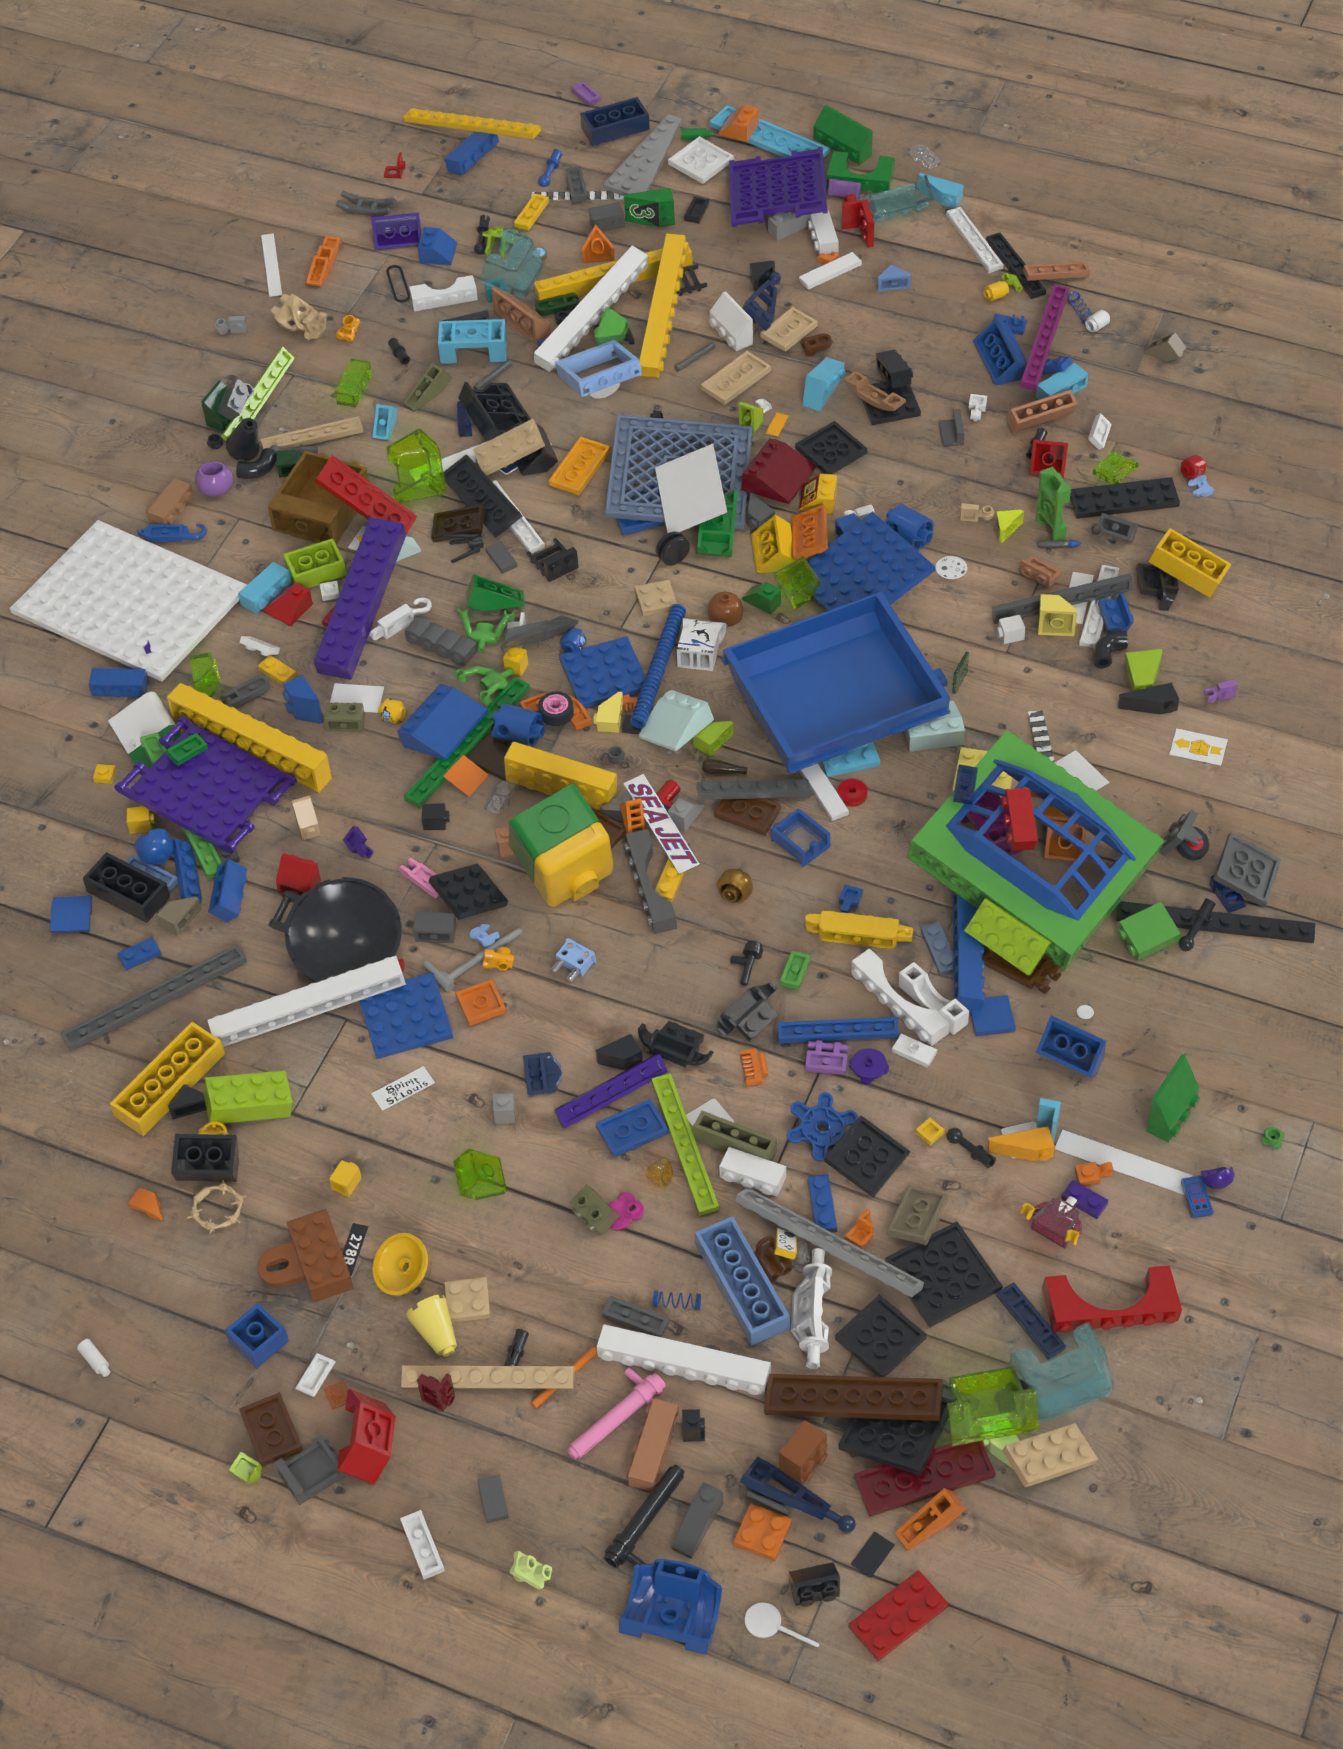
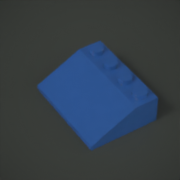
M440 683L397 732L403 747L446 760L488 713V709L456 688Z

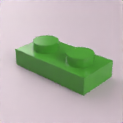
M792 951L780 979V986L799 990L810 963L811 955Z

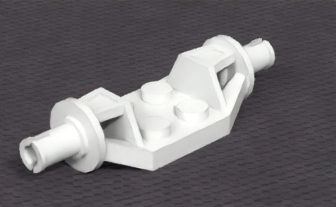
M820 1248L812 1250V1263L804 1266L803 1275L805 1277L794 1290L792 1297L791 1332L798 1340L800 1349L807 1352L806 1366L810 1369H818L820 1367V1353L829 1349V1342L827 1341L829 1327L821 1321V1315L823 1313L822 1296L830 1290L832 1269L824 1264L825 1250Z

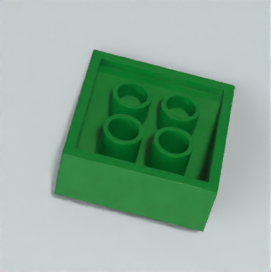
M1181 1054L1152 1098L1146 1131L1168 1143L1173 1136L1176 1137L1181 1129L1180 1124L1182 1121L1186 1122L1188 1120L1191 1107L1195 1108L1200 1100L1198 1096V1083L1186 1056Z

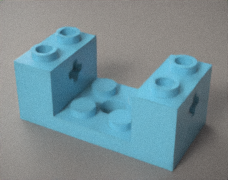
M505 319L439 321L438 348L441 364L457 363L458 348L488 347L490 362L506 361L507 333Z

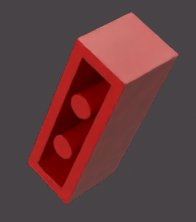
M1030 788L1006 789L1004 797H1001V806L1005 808L1006 813L1004 814V825L1008 827V832L1006 833L1007 843L1010 844L1011 851L1034 850L1038 838Z

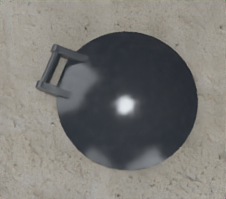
M342 877V879L331 881L329 879L320 882L301 896L284 891L282 902L274 918L268 924L269 927L285 933L286 948L292 962L301 973L315 982H320L329 977L346 973L349 970H355L367 964H373L385 958L395 956L402 936V924L398 909L386 892L373 883L351 877ZM293 902V906L285 922L282 923V917L289 903Z

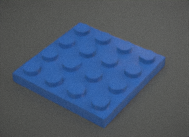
M628 636L559 655V660L575 698L584 708L600 705L617 692H622L623 696L627 694L629 696L640 694L646 676Z
M433 972L405 979L406 985L359 1000L376 1059L453 1038L451 1026Z

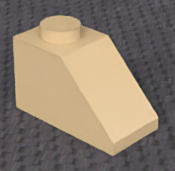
M310 795L292 800L295 819L302 840L320 836L319 825Z

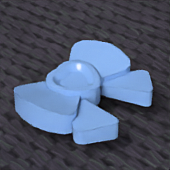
M1201 475L1189 481L1188 488L1198 486V489L1193 491V496L1207 497L1213 494L1214 488L1207 483L1206 475Z
M481 924V927H475L470 931L469 937L476 939L486 949L495 943V940H499V932L488 935L486 931L490 928V925Z

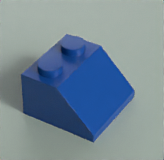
M424 227L418 246L420 263L451 265L457 241L440 228Z
M301 675L283 683L284 691L282 694L287 702L285 704L287 712L289 714L292 713L297 720L318 724L323 723L319 699L304 676Z

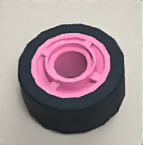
M560 691L549 692L541 697L538 704L539 713L542 714L543 722L547 725L562 726L573 717V701L566 693Z

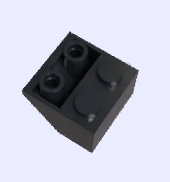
M834 1562L789 1571V1583L795 1606L801 1605L805 1607L817 1601L829 1602L836 1599V1597H840V1575Z

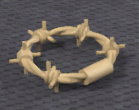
M224 1180L217 1186H205L193 1197L194 1202L190 1212L191 1216H188L187 1219L194 1218L202 1227L210 1230L209 1234L212 1231L215 1232L214 1229L227 1227L236 1223V1221L240 1224L241 1222L237 1218L240 1215L243 1198L247 1196H240L233 1188L227 1186ZM214 1189H219L223 1192L222 1195L226 1191L234 1194L235 1202L231 1204H237V1210L234 1215L225 1216L228 1220L219 1225L212 1223L211 1218L209 1222L200 1220L199 1212L203 1210L196 1209L197 1203H200Z

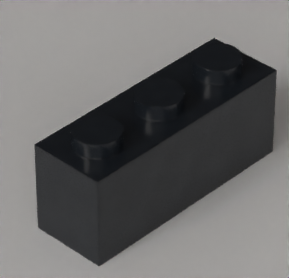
M895 349L876 353L877 369L892 388L912 384V368H909L907 362L902 359V356Z

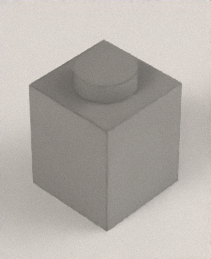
M514 1093L493 1094L495 1124L516 1123Z

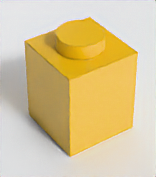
M518 647L508 648L503 657L504 671L511 668L513 671L512 675L521 677L528 666L527 650Z
M144 806L127 808V825L130 834L145 833L153 830V824H156L155 813H151V810Z
M341 1160L329 1178L331 1190L350 1197L362 1179L360 1169L355 1163Z

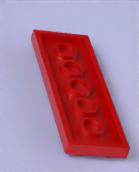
M333 455L314 481L367 520L372 517L403 523L406 534L418 517Z

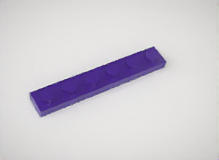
M657 1053L554 1109L562 1128L576 1123L652 1081V1078L667 1073L668 1071L661 1055Z

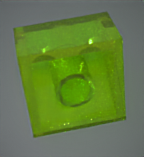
M804 556L773 574L778 587L794 610L809 602L821 583Z
M211 652L190 656L195 690L212 697L219 690L218 682H221L220 672L216 671L218 670L217 659H213Z
M468 1148L453 1161L460 1196L479 1200L507 1193L499 1157Z

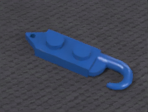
M149 524V527L141 529L137 533L139 536L146 538L148 542H182V540L202 539L207 533V528L202 524H196V527L201 528L202 531L200 533H189L188 527L183 524Z

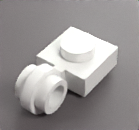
M970 395L968 410H971L970 419L974 422L981 420V413L986 410L987 396Z

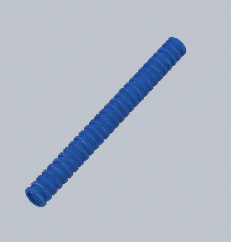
M673 604L671 606L633 710L630 723L636 728H644L646 726L682 625V618L685 617L686 609L680 604Z

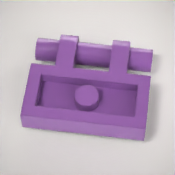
M817 1040L816 1042L809 1041L808 1049L815 1051L807 1050L805 1071L845 1075L847 1054L840 1052L848 1053L849 1045L841 1044V1042H835L834 1044L823 1043L822 1040Z

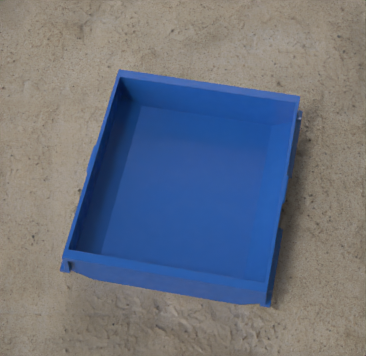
M882 591L723 649L722 663L724 666H729L737 687L786 766L789 774L845 754L850 750L889 735H895L950 714L949 694Z

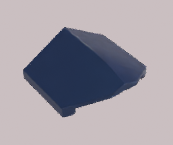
M550 1052L524 1055L523 1063L528 1096L556 1092L562 1079L561 1065Z

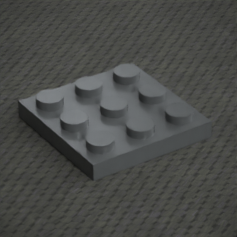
M1231 832L1227 836L1213 879L1264 907L1268 903L1281 859Z

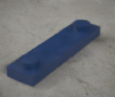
M1014 1282L997 1292V1298L1048 1360L1066 1349L1063 1341L1056 1333L1052 1332L1050 1325Z

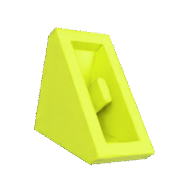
M1023 510L996 512V528L999 542L1003 543L1023 524Z

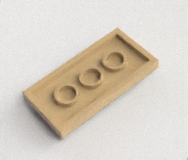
M746 351L702 383L701 390L726 405L771 372V366Z
M531 419L474 448L473 451L480 469L487 476L544 447L545 444L535 420Z
M1076 1423L1006 1445L1002 1450L1025 1488L1094 1465L1098 1461L1097 1456Z

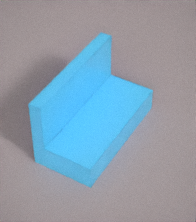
M1040 1098L1036 1127L1048 1126L1054 1142L1061 1102Z

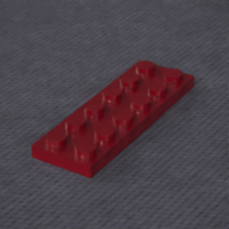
M976 1435L933 1449L921 1476L883 1464L855 1473L854 1479L870 1517L934 1497L944 1488L953 1491L994 1478L996 1473L980 1435Z

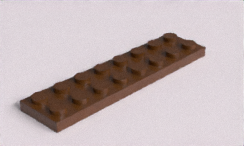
M769 1374L764 1413L765 1415L940 1421L943 1379Z

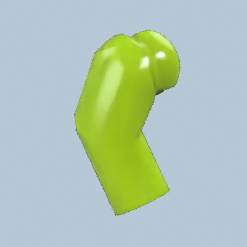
M1004 273L1001 276L1002 281L1013 286L1016 292H1020L1023 289L1017 276Z

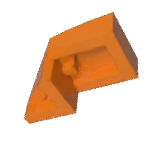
M138 1188L127 1203L129 1207L145 1212L149 1218L162 1221L163 1216L160 1211L162 1206L156 1194Z
M868 1208L857 1218L856 1225L844 1238V1240L861 1249L868 1245L874 1235V1224L871 1222L870 1210Z

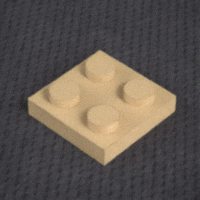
M670 580L635 586L636 596L643 616L668 612L673 604H677Z
M487 1277L445 1282L446 1301L452 1323L491 1318Z

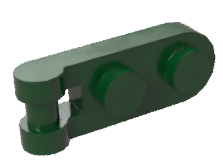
M569 293L539 300L535 304V310L539 315L546 316L562 310H574L580 301L576 293Z

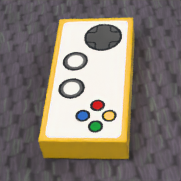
M777 1228L775 1232L774 1254L795 1260L797 1236L791 1231Z

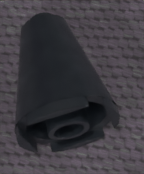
M251 418L243 419L227 437L226 450L234 459L249 461L257 456L260 444L256 421Z

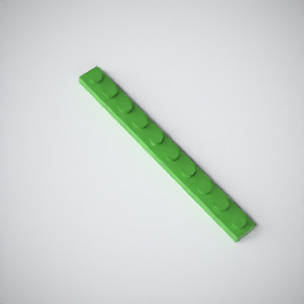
M158 732L140 737V742L151 765L166 752V748L159 743L160 736ZM182 828L206 879L215 878L217 867L222 862L213 844Z

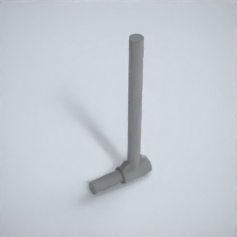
M517 927L486 949L494 950L495 952L498 948L503 947L521 935L522 930ZM485 949L450 973L439 971L429 960L425 961L423 966L430 973H434L435 980L446 991H450L454 987L455 978L483 960Z

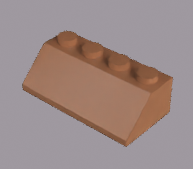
M495 287L491 288L494 314L501 319H505L506 323L536 345L538 344L537 341L545 340L551 335V324L547 319L541 317L536 311L530 309L525 303H522L509 292Z

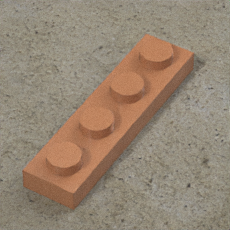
M1086 261L1024 265L1023 267L1027 281L1089 277L1090 269Z

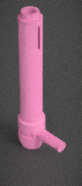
M631 1368L626 1369L625 1375L636 1384L633 1388L634 1391L570 1443L567 1449L569 1455L574 1460L580 1459L644 1404L648 1405L653 1401L654 1396H659L666 1386L661 1377L654 1373L652 1376L648 1375L645 1379H642Z

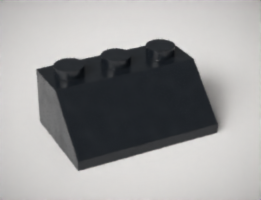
M538 424L537 426L545 446L515 461L523 476L547 472L558 462L544 429Z
M175 1134L171 1174L176 1181L224 1180V1182H237L239 1166L237 1135Z

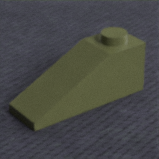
M432 362L403 403L416 412L440 394L452 377Z

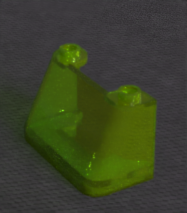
M418 428L386 447L388 461L397 468L399 487L395 486L392 492V496L396 501L403 503L436 497L446 493L440 449L424 431Z

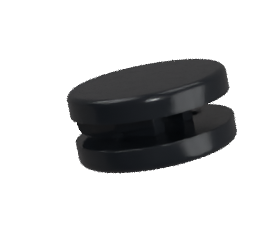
M669 532L659 540L656 546V555L666 565L673 566L687 556L690 544L680 532Z

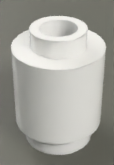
M1099 310L1087 318L1085 326L1088 331L1097 332L1109 324L1110 316L1108 312Z

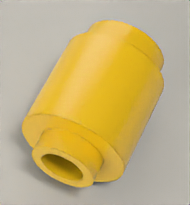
M998 281L987 285L984 290V296L990 302L1005 297L1009 293V287L1005 281Z

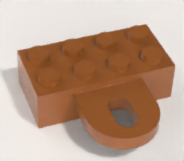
M327 1209L288 1221L287 1226L292 1241L267 1250L258 1261L257 1269L263 1283L270 1287L281 1288L306 1280L313 1303L354 1289ZM282 1262L289 1264L287 1268L273 1273L267 1271L269 1267Z

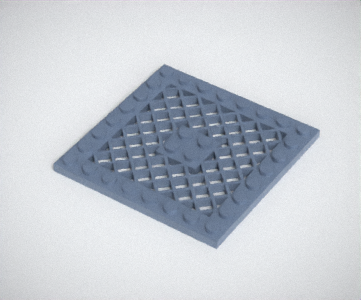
M617 415L605 517L665 522L661 496L657 495L660 492L657 476L652 477L651 474H656L655 467L682 457L690 451L694 452L699 446L701 448L708 446L706 442L709 441L713 444L714 449H719V451L715 452L718 461L720 479L725 481L721 483L723 493L728 494L733 490H738L734 529H744L747 492L741 490L742 473L750 462L752 426ZM691 439L694 441V443L692 444L688 442ZM725 442L728 444L726 447L722 445ZM638 447L642 449L639 452L636 450ZM656 448L659 450V452L657 453L653 451ZM724 454L727 456L725 459L721 457ZM637 459H639V460L641 461V462L638 463V464H637L636 462H634V461L637 460ZM647 466L649 469L644 470L642 468ZM725 467L726 470L722 471L720 468ZM636 471L639 473L637 476L633 474ZM644 478L647 480L645 483L641 481ZM636 484L638 487L633 488L632 485ZM651 485L655 487L652 490L649 488ZM644 491L646 494L641 495L639 492ZM633 496L637 498L634 501L630 499ZM652 498L653 501L649 502L647 499Z

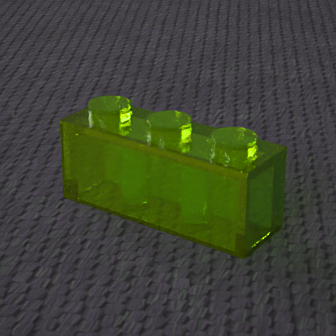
M350 360L335 391L337 405L356 408L358 402L362 400V394L367 389L369 379L373 376V369H371L369 361Z

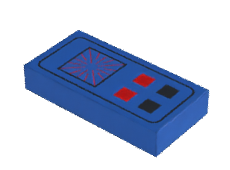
M1202 1176L1182 1178L1181 1184L1191 1217L1197 1218L1213 1215L1212 1205Z

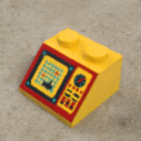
M819 474L802 486L799 512H805L824 504L827 514H834L837 475Z

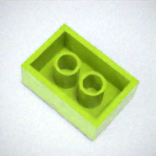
M333 538L283 554L285 566L290 572L292 583H298L307 589L347 576L344 560Z

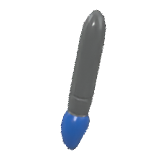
M1076 540L1041 541L1037 543L1041 548H1075L1081 544V542Z

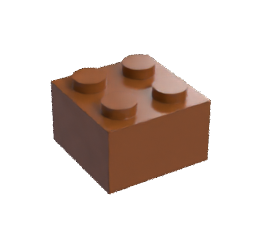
M804 1420L779 1452V1469L801 1485L805 1481H810L814 1475V1469L818 1464L822 1465L827 1458V1434Z

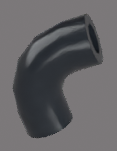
M265 448L256 461H239L236 468L237 478L256 479L266 475L276 464V451Z
M1126 631L1108 633L1097 641L1093 648V660L1097 668H1107L1112 664V651L1128 648Z

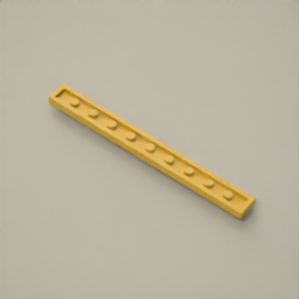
M416 108L409 109L403 116L404 122L528 139H534L541 131L540 125L531 123L526 124Z

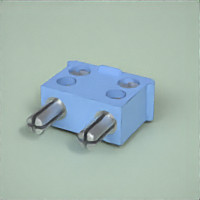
M567 938L566 943L555 955L557 962L553 965L551 971L556 973L561 966L566 967L572 971L567 976V980L572 982L577 975L583 977L591 965L596 963L595 953Z

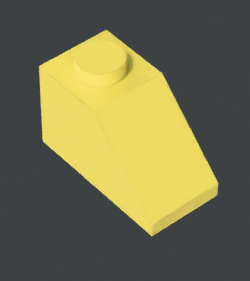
M617 692L598 706V712L594 713V724H597L598 732H620L623 709L622 692Z

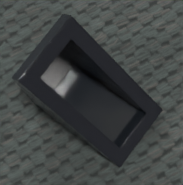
M775 261L750 263V278L755 292L768 280V275L771 272H775Z
M185 1084L168 1106L172 1120L207 1110L204 1094Z

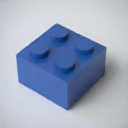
M256 1303L225 1329L229 1343L256 1369L289 1342L286 1329L259 1303Z

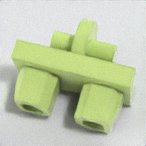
M520 1551L514 1552V1563L510 1569V1574L518 1582L524 1581L537 1589H543L545 1581L550 1580L552 1567L537 1562L536 1558L531 1555L527 1556Z

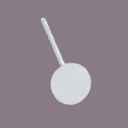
M761 1602L754 1604L746 1612L745 1626L749 1633L755 1637L768 1638L780 1630L812 1646L819 1647V1643L781 1626V1615L778 1609L769 1603Z

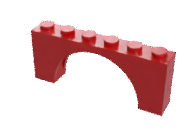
M1170 1265L1149 1267L1145 1277V1296L1135 1305L1121 1310L1101 1309L1087 1303L1075 1293L1066 1275L1045 1277L1042 1291L1052 1332L1065 1334L1077 1330L1086 1332L1098 1328L1107 1330L1119 1326L1128 1328L1141 1324L1149 1326L1155 1323L1165 1322L1170 1324L1178 1321L1182 1308Z

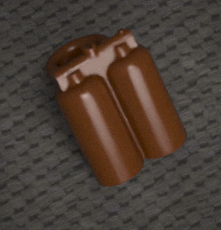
M766 1236L756 1244V1250L753 1252L769 1281L772 1283L780 1275L788 1274L793 1269V1265L786 1257L774 1254L775 1240L772 1236Z

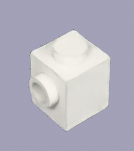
M1020 615L999 619V625L996 627L997 636L1002 639L1003 644L1024 640L1025 625Z

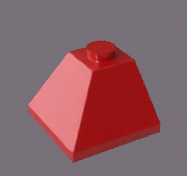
M1033 440L1029 474L1040 475V471L1053 467L1064 478L1068 443Z
M298 583L292 584L284 588L263 609V612L292 626L313 605L311 592Z

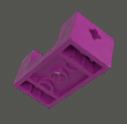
M986 791L975 805L995 811L1001 805V797ZM1004 810L983 836L1012 856L1023 850L1011 851L1010 844L1007 843L1006 833L1008 832V827L1004 825V814H1006ZM969 811L960 822L964 824L971 821L978 831L989 818Z

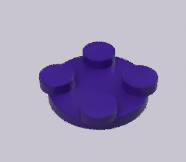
M862 1049L855 1053L849 1061V1068L853 1070L855 1075L861 1078V1082L864 1084H870L874 1079L889 1072V1065L885 1056L876 1049Z

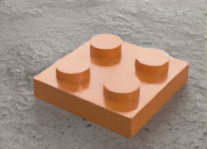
M492 979L455 992L469 1026L506 1013L504 1003Z
M750 1503L733 1544L738 1548L776 1561L792 1524V1519Z

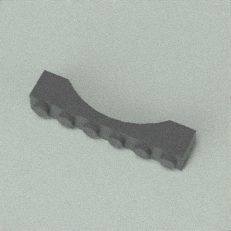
M648 829L627 833L626 842H623L625 853L630 855L628 857L629 866L634 868V871H632L634 882H638V895L643 897L644 900L642 901L643 911L648 912V916H646L648 926L653 928L654 934L677 929L676 915L672 903L655 891L646 874L649 861L653 856V846Z

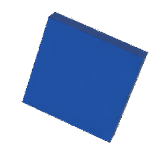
M1008 995L985 998L984 1003L980 1004L977 1010H970L976 1036L1015 1032L1016 1027Z

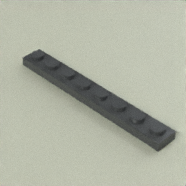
M1129 573L1046 593L1045 595H1060L1071 605H1076L1132 591L1133 578ZM1041 595L992 606V620L994 624L999 623V619L1020 615L1022 618L1038 614Z

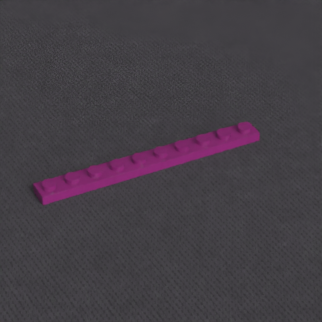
M1053 285L1020 387L1037 391L1070 288Z

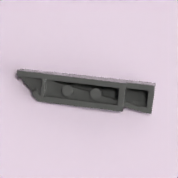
M562 615L550 621L546 620L508 628L504 632L503 637L505 638L500 648L503 650L553 639L556 635L563 634L568 629L574 628L579 621Z

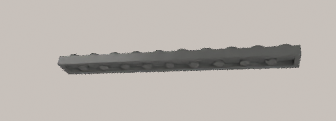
M236 944L62 1032L61 1036L69 1050L73 1051L246 963V957Z

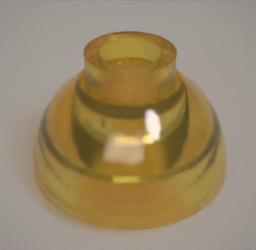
M659 1159L651 1167H648L646 1169L647 1179H651L659 1187H668L673 1179V1168L669 1160Z

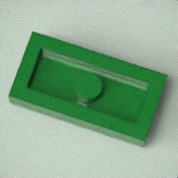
M195 733L167 749L166 755L179 766L208 749V744Z

